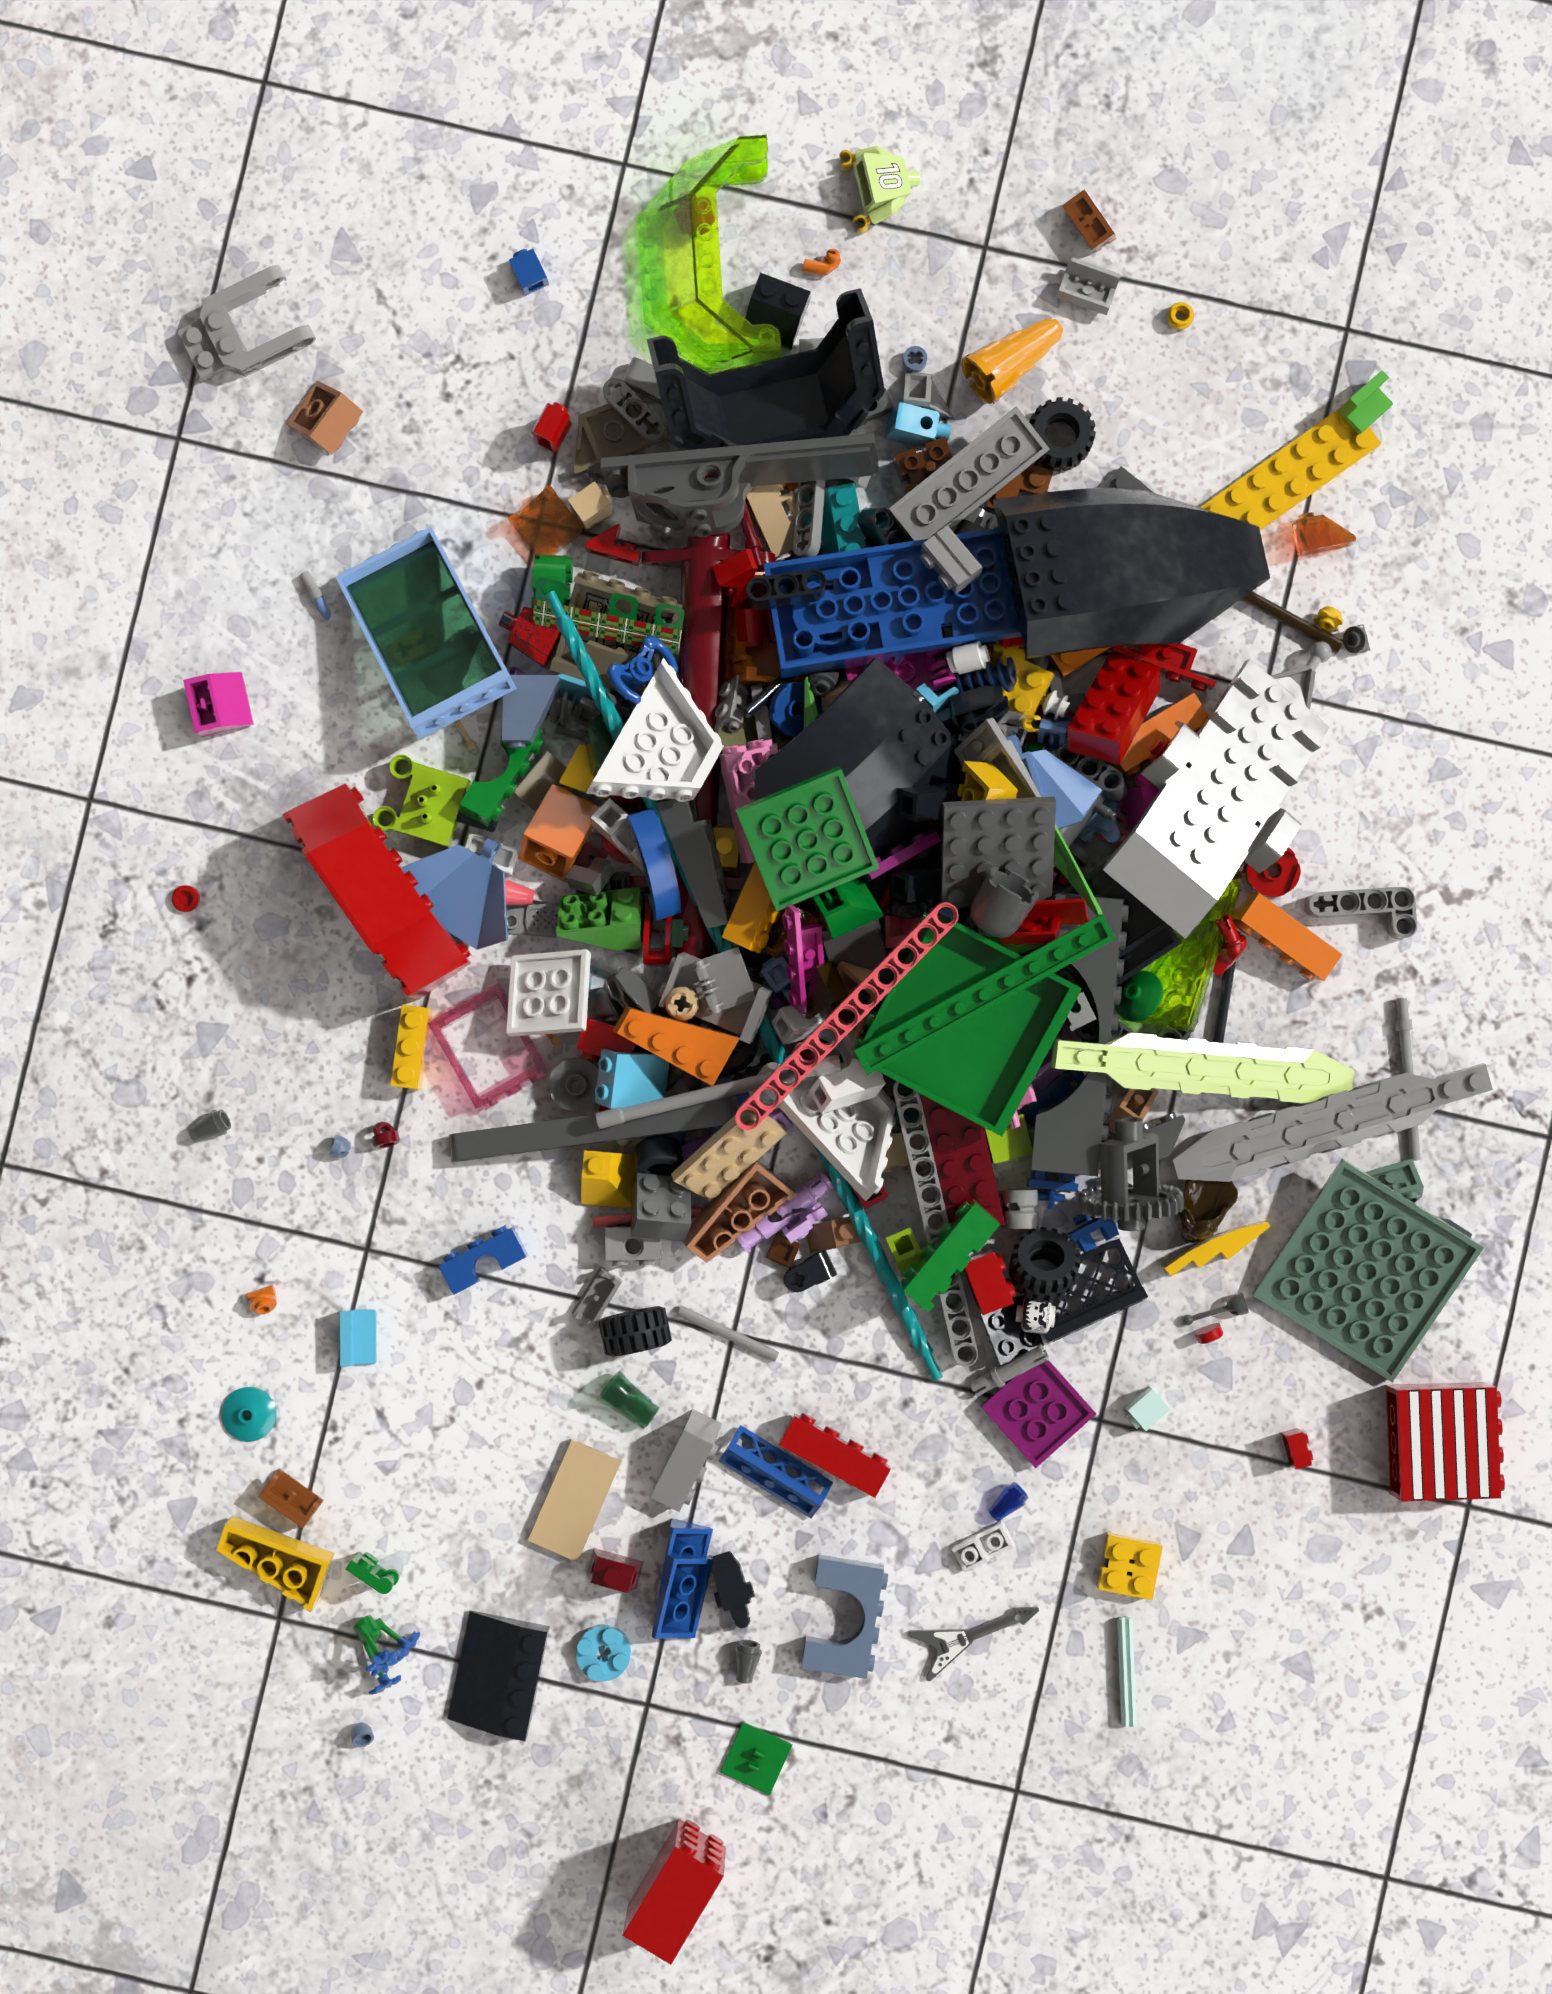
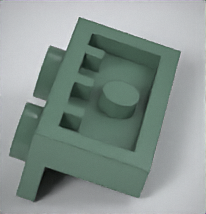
M1413 1159L1365 1172L1414 1203L1422 1197L1424 1186Z

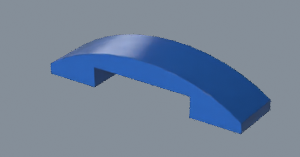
M649 808L627 815L633 842L637 843L650 890L648 898L654 920L658 921L681 913L680 894L673 861L654 809Z

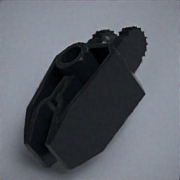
M981 686L952 695L948 701L949 707L940 710L936 715L952 736L961 733L964 738H967L986 719L994 718L996 723H998L1009 711L1010 706L1008 697L1003 695L1001 687Z
M731 1551L713 1557L712 1573L718 1592L714 1593L718 1609L730 1610L735 1626L745 1629L751 1621L747 1604L752 1603L751 1598L755 1597L751 1581H745L740 1563Z

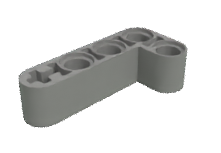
M1408 887L1319 892L1309 896L1305 901V911L1312 918L1386 914L1387 930L1394 939L1401 940L1411 937L1417 930L1415 895ZM1396 893H1401L1405 896L1406 903L1403 907L1395 903ZM1370 894L1375 895L1379 900V905L1376 909L1368 905L1367 899ZM1343 896L1348 897L1352 902V907L1349 911L1344 910L1340 905V900ZM1318 898L1319 903L1332 901L1331 906L1320 909V912L1319 908L1314 907L1313 904L1318 901ZM1399 920H1404L1407 923L1408 930L1405 934L1397 930L1396 926Z

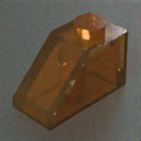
M1314 512L1299 515L1298 520L1292 524L1298 557L1348 547L1356 541L1354 534L1323 514L1315 516Z

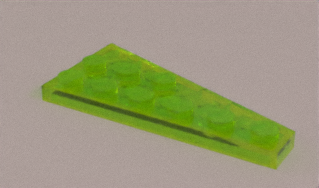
M1237 878L1231 879L1219 900L1185 939L1176 932L1182 943L1152 963L1148 971L1154 973L1161 980L1163 997L1159 1007L1150 1017L1135 1023L1194 1032L1223 940L1215 920L1220 918L1221 921H1224L1222 916L1231 914L1241 883Z

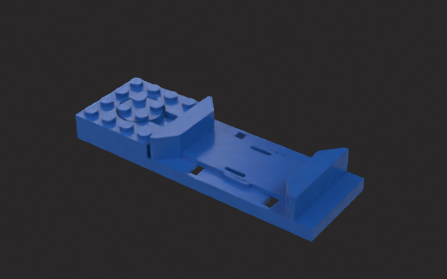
M999 528L955 534L983 567L981 575L957 594L951 588L946 590L938 580L940 575L934 568L928 569L920 558L922 555L921 546L928 539L763 564V576L817 569L826 577V591L824 597L819 601L769 608L781 678L865 666L873 658H877L884 663L889 662L890 657H893V663L896 665L900 664L905 654L957 647L977 641L983 643L1021 637ZM811 581L808 584H806V586L812 590H816L821 587V585L816 581ZM784 585L779 590L784 594H788L793 591V588ZM952 627L953 637L943 638L941 628Z

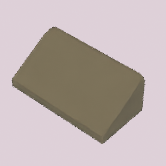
M547 751L518 785L514 794L536 811L551 785L557 786L567 767Z

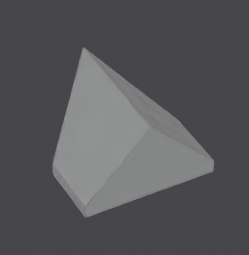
M905 373L902 403L937 411L941 418L954 419L932 380V374Z

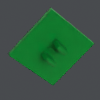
M742 1722L720 1773L770 1795L793 1744L746 1722Z

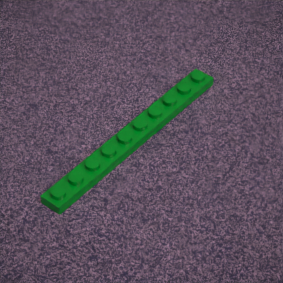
M1099 914L854 1049V1052L866 1074L869 1075L1116 938L1103 914Z

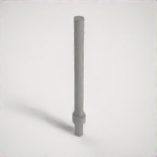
M1396 998L1398 1020H1395L1396 1031H1399L1402 1073L1414 1074L1410 1030H1413L1412 1019H1409L1407 998ZM1418 1126L1407 1129L1409 1156L1413 1161L1421 1160Z

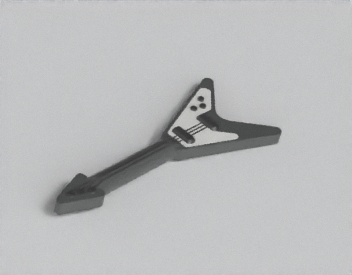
M1037 1606L1016 1607V1612L971 1630H910V1637L927 1643L937 1650L926 1676L927 1681L935 1678L969 1647L973 1640L1019 1622L1024 1625L1039 1612V1608Z

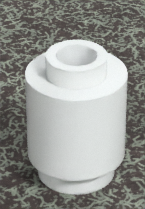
M977 641L954 647L952 651L947 652V661L952 673L964 674L986 668V662L990 661V656L986 645L982 646Z

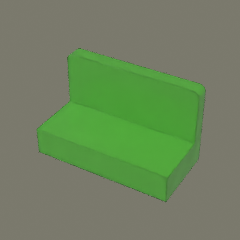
M1383 370L1356 392L1337 411L1358 434L1364 432L1393 405V402L1380 389L1389 379Z

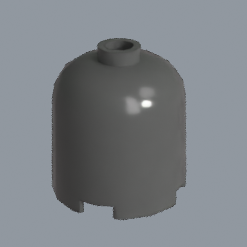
M994 866L989 870L971 903L970 917L982 935L1006 938L1018 930L1039 899V892L1037 890L1033 892L1029 888L1031 882L1021 874L1008 868L1005 873L1000 872L998 867Z

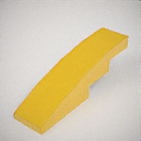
M1260 1221L1235 1227L1214 1235L1184 1250L1161 1267L1168 1276L1172 1277L1188 1263L1192 1262L1195 1267L1201 1268L1219 1253L1224 1259L1229 1260L1267 1230L1270 1225L1266 1221Z

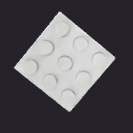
M587 949L513 955L511 957L506 1034L513 1037L586 1031L591 952Z

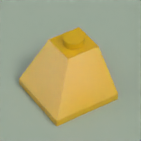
M584 1150L581 1204L631 1209V1189L636 1177L633 1154Z

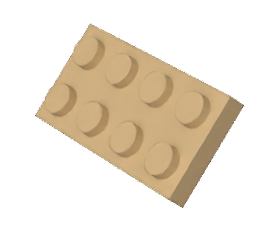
M746 1109L740 1114L742 1121L745 1123H752L756 1120V1114L752 1110ZM734 1116L671 1174L673 1181L712 1202L786 1135V1128L783 1124L767 1116L756 1128L747 1131L741 1129L736 1124Z

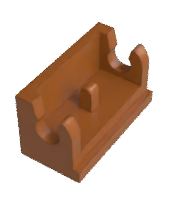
M1085 189L1062 205L1092 250L1100 251L1101 246L1105 243H1112L1117 239L1114 231Z
M281 1469L272 1476L258 1496V1498L301 1528H304L324 1501L320 1496Z

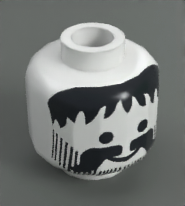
M1033 1297L1031 1300L1024 1298L1023 1305H1017L1016 1322H1021V1328L1024 1332L1045 1334L1049 1331L1050 1327L1054 1328L1056 1306L1048 1303L1047 1299H1043V1303H1040Z

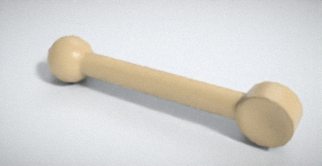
M460 720L455 721L456 726L467 742V749L475 751L477 743L470 739Z

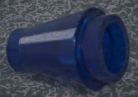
M1013 1482L1011 1485L1007 1484L992 1507L988 1509V1512L996 1521L1000 1522L1006 1516L1026 1505L1025 1501L1029 1497L1016 1482Z

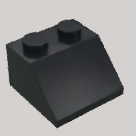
M760 272L750 298L741 331L792 350L811 300V291Z

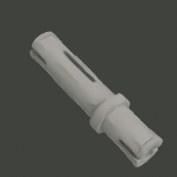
M1040 1344L1038 1347L1000 1367L994 1366L990 1368V1372L971 1380L970 1386L973 1392L976 1391L975 1395L979 1397L997 1386L999 1388L1005 1386V1382L1045 1361H1049V1355L1044 1350L1043 1345Z

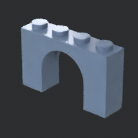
M825 1555L818 1556L815 1586L842 1590L854 1595L864 1609V1619L859 1630L853 1636L844 1640L835 1641L805 1636L801 1668L867 1679L868 1671L873 1672L875 1655H871L872 1644L878 1643L880 1628L875 1627L876 1618L882 1617L884 1601L879 1599L881 1589L886 1590L888 1573H884L883 1565Z

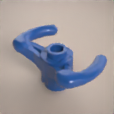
M653 635L643 639L637 656L626 665L613 663L607 670L608 677L615 689L625 699L634 704L641 702V696L635 692L649 682L654 675V668L651 664L654 649L661 654L668 665L673 667L676 673L678 672L675 657L670 649Z

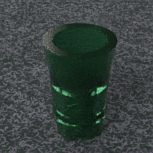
M620 1370L610 1379L596 1400L621 1414L633 1424L636 1423L642 1429L649 1425L659 1410V1407L651 1402L652 1399L633 1385Z

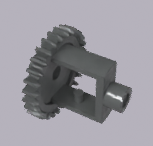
M1122 1117L1115 1119V1138L1100 1143L1101 1190L1098 1185H1094L1093 1189L1091 1187L1083 1189L1078 1196L1079 1212L1086 1214V1216H1093V1218L1102 1217V1220L1113 1218V1221L1118 1220V1229L1123 1231L1145 1229V1219H1161L1162 1216L1171 1217V1215H1177L1178 1212H1182L1184 1210L1183 1192L1178 1187L1174 1188L1173 1185L1167 1188L1165 1183L1162 1184L1160 1189L1158 1134L1143 1132L1142 1118ZM1132 1152L1133 1187H1128L1127 1153Z

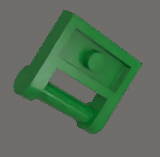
M359 1552L345 1569L381 1594L389 1593L400 1579L397 1570L384 1569L377 1564L379 1560L368 1552L364 1554Z

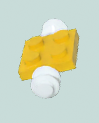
M1004 651L1001 657L1004 666L1007 665V657H1012L1017 674L1014 690L1011 692L1003 691V695L1008 697L1009 711L1025 714L1026 716L1035 715L1041 704L1043 705L1042 709L1045 716L1051 712L1055 714L1056 721L1059 717L1064 718L1070 707V703L1067 702L1068 696L1066 695L1062 699L1058 698L1056 690L1046 695L1054 673Z

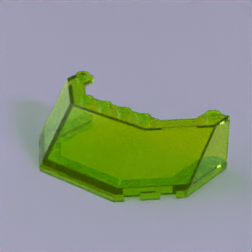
M767 135L739 136L688 159L637 216L644 324L660 336L672 338L676 343L678 353L682 354L693 365L706 372L725 371L781 357L780 333L776 327L770 324H750L723 300L716 193L722 186L758 184L767 177Z

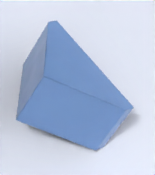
M1048 713L1046 716L1044 715L1039 725L1037 743L1046 744V750L1055 751L1056 755L1057 748L1067 742V728L1072 718L1066 716L1064 718L1059 717L1056 721L1055 714Z

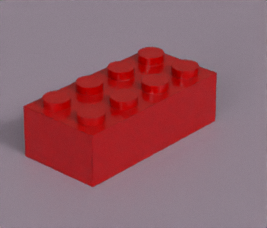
M1108 654L1067 728L1069 751L1120 765L1160 691V666Z

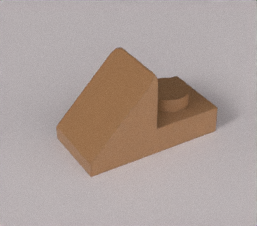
M850 1216L812 1224L813 1228L807 1234L810 1253L861 1242Z

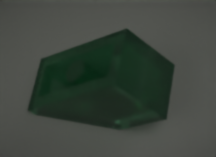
M601 713L598 717L592 715L585 726V729L588 731L584 740L591 773L594 777L614 745L613 738L606 727Z

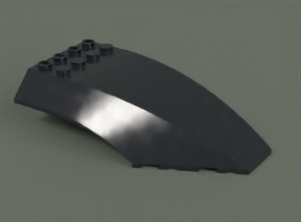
M1127 488L1073 489L994 499L993 501L1026 658L1128 645L1177 644L1178 646L1190 635L1203 628L1211 620L1221 615L1236 602L1270 579L1260 528L1258 526L1146 490Z

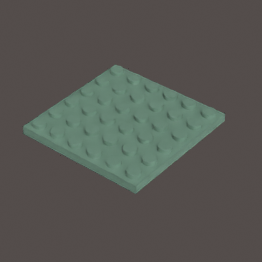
M1342 1158L1252 1295L1393 1383L1484 1247Z

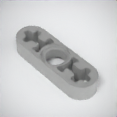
M611 378L605 382L603 386L605 400L646 442L652 444L660 442L665 436L663 421L624 381L619 378ZM613 386L615 389L619 386L621 387L620 394L625 399L623 404L618 396L613 395L610 397V387ZM631 404H638L642 408L640 416L632 418L626 413L627 407ZM647 414L650 416L646 418L647 422L653 427L658 425V435L653 433L647 434L648 428L642 422Z

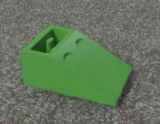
M640 887L600 891L598 896L588 893L560 896L556 935L615 951L643 948L645 905Z

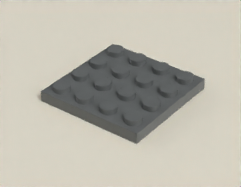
M1055 797L942 802L940 903L949 902L955 907H970L986 875L994 866H997L1000 872L1005 873L1008 868L1031 882L1029 888L1033 892L1036 890L1039 892V899L1037 901L1052 900L1056 816Z

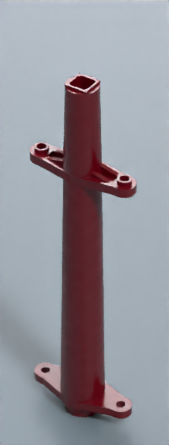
M728 533L709 535L708 537L688 536V543L685 548L642 552L643 565L681 567V605H683L684 619L680 640L679 681L690 692L693 702L704 713L707 723L713 731H715L717 718L715 717V712L720 702L719 690L725 678L729 600L728 596L724 593V587L719 586L713 567L741 551L730 549V534ZM761 551L764 564L775 562L774 553ZM719 757L716 759L702 787L694 798L699 821L710 819L712 828L717 825ZM675 865L681 913L674 915V957L683 952L699 959L713 956L714 942L701 919L698 907L693 902L681 878L679 869ZM630 876L629 887H640L641 893H650L646 876ZM725 878L728 893L734 891L742 892L747 878Z

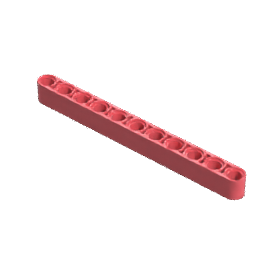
M949 902L937 904L739 1106L735 1120L741 1129L749 1131L756 1128L956 924L959 915L955 906ZM943 907H949L953 911V918L947 923L940 922L937 917L938 911ZM925 927L930 928L934 934L933 939L928 943L920 942L917 937L919 930ZM902 948H909L914 953V957L909 963H902L897 957L898 952ZM883 968H889L894 973V978L889 983H882L878 979V973ZM865 988L872 990L874 999L870 1003H862L858 999L860 990ZM846 1008L852 1010L855 1015L853 1021L847 1024L841 1022L838 1018L839 1012ZM823 1029L832 1030L835 1034V1039L827 1044L821 1042L818 1036L820 1031ZM804 1049H810L814 1052L815 1059L811 1063H803L799 1059V1053ZM790 1069L795 1073L796 1078L792 1083H784L780 1079V1072ZM766 1089L772 1090L776 1095L775 1101L769 1104L764 1103L760 1099V1093ZM746 1109L754 1111L756 1120L752 1123L743 1122L740 1116L741 1112Z

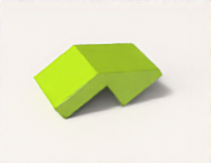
M911 1227L886 1237V1241L901 1274L909 1264L915 1265L920 1260L919 1253L921 1249Z

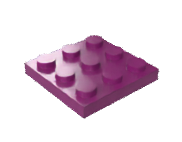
M1045 1361L1007 1381L1005 1386L997 1390L981 1405V1408L1035 1469L1096 1415L1095 1411L1050 1361Z

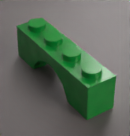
M539 729L533 744H525L524 749L509 748V744H505L502 741L501 735L500 745L507 753L509 759L506 770L492 781H473L459 804L461 813L486 827H489L492 820L497 822L504 809L501 807L502 803L506 798L510 800L517 788L515 782L519 775L524 777L531 765L528 762L533 753L537 755L543 746L542 729Z

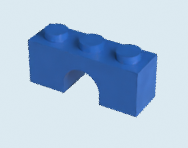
M506 1225L491 1232L493 1238L483 1242L482 1238H479L467 1245L468 1251L460 1255L458 1251H455L443 1257L445 1263L439 1265V1268L453 1295L480 1282L475 1266L481 1256L489 1255L494 1257L502 1270L529 1256L514 1227L507 1229Z

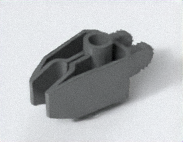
M621 968L617 974L611 972L605 979L606 998L618 1020L626 1006L659 1015L657 1009L659 1008L660 999L637 974Z

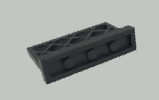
M1120 1239L1079 1257L1081 1259L1080 1265L1081 1262L1090 1260L1098 1263L1093 1278L1081 1273L1077 1275L1092 1282L1087 1296L1071 1291L1069 1294L1067 1293L1063 1306H1056V1309L1060 1311L1058 1320L1054 1323V1328L1050 1327L1049 1331L1044 1334L1048 1344L1148 1298ZM1114 1247H1117L1121 1255L1118 1267L1103 1261L1105 1252ZM1102 1253L1100 1260L1093 1258ZM1123 1261L1126 1265L1127 1270L1121 1268ZM1101 1265L1116 1270L1112 1284L1096 1279ZM1119 1271L1130 1275L1135 1286L1126 1290L1114 1286ZM1094 1283L1110 1288L1106 1299L1098 1301L1090 1298ZM1113 1290L1119 1291V1293L1111 1296ZM1070 1294L1085 1299L1082 1310L1075 1313L1065 1309ZM1088 1301L1095 1303L1086 1308ZM1063 1312L1070 1314L1069 1316L1061 1319Z

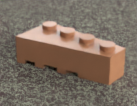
M757 1160L712 1202H709L691 1224L687 1238L683 1243L690 1251L707 1263L734 1243L737 1237L745 1231L749 1232L755 1227L757 1222L767 1215L770 1216L778 1210L777 1207L787 1200L790 1201L797 1194L787 1183Z

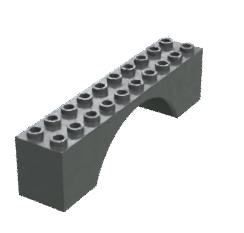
M1057 893L1055 900L1083 898L1079 894ZM1094 896L1116 939L1071 964L1079 971L1092 992L1099 1017L1098 1043L1106 1044L1112 1041V1032L1117 1033L1119 1025V1014H1114L1115 1005H1119L1121 1002L1122 987L1117 986V977L1123 976L1124 959H1119L1120 949L1124 950L1126 947L1127 932H1122V922L1128 921L1129 905L1124 904L1125 898ZM1086 904L1087 913L1090 920L1096 917L1097 915H1095L1094 912L1090 909V907ZM1081 924L1061 925L1058 937ZM1089 1071L1070 1094L1050 1106L1039 1109L1036 1114L1031 1170L1098 1176L1101 1170L1100 1143L1106 1142L1109 1135V1123H1105L1104 1120L1105 1115H1109L1111 1111L1112 1096L1107 1095V1087L1112 1088L1113 1080L1102 1072Z

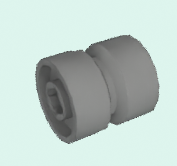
M1003 1190V1205L1007 1207V1211L1003 1213L1005 1221L1003 1228H1038V1213L1034 1211V1207L1038 1205V1190Z

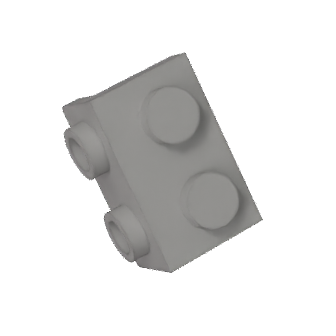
M1071 257L1056 298L1107 315L1121 275Z

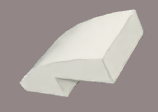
M1002 1520L952 1547V1550L965 1573L987 1563L989 1559L1014 1548L1015 1543Z

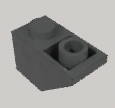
M1175 1112L1160 1117L1161 1123L1153 1126L1149 1122L1143 1124V1132L1158 1134L1159 1160L1171 1155L1185 1123L1184 1115L1176 1116Z

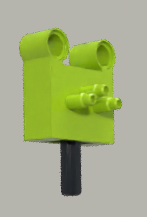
M396 755L391 759L389 769L392 775L400 781L407 782L411 780L400 816L389 806H382L375 810L373 823L375 826L379 825L383 832L391 833L395 831L450 848L458 823L491 833L496 830L498 820L497 822L492 820L489 827H486L460 812L459 804L471 785L469 779L416 763L406 755ZM403 761L408 762L410 765L409 771L406 774L399 775L397 773L398 764ZM384 813H391L393 815V821L389 826H382L380 823V818Z

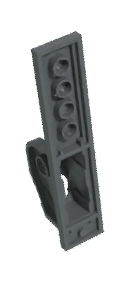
M872 433L601 458V470L611 497L625 498L630 496L637 521L650 525L655 523L675 529L677 533L690 537H708L709 535L727 533L738 526L744 515L745 498L750 490L756 486L874 476V474H879V462L875 436ZM715 473L718 475L705 477L707 474ZM662 506L669 509L675 517L669 516Z

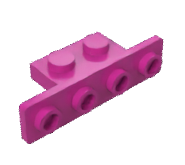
M789 905L785 908V913L782 915L783 925L787 930V939L784 941V947L789 957L786 973L791 983L788 999L790 1005L802 1015L807 1013L805 982L811 979L812 966L824 963L822 926L818 923L801 926L799 910L795 906Z

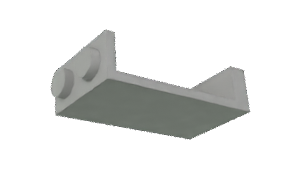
M685 952L672 958L668 967V972L671 973L668 982H663L658 993V997L661 998L658 1006L664 1008L670 991L679 986L691 988L697 994L687 964L701 959ZM750 980L756 995L755 1000L705 1016L700 1002L699 1010L695 1016L741 1035L739 1040L750 1044L755 1040L774 989ZM681 996L680 1000L675 999L674 1004L681 1011L684 1008L690 1007V1003L686 1002V996Z

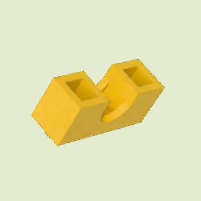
M402 1004L390 1086L422 1090L425 1069L424 1049L427 1036L430 1033L433 1009Z

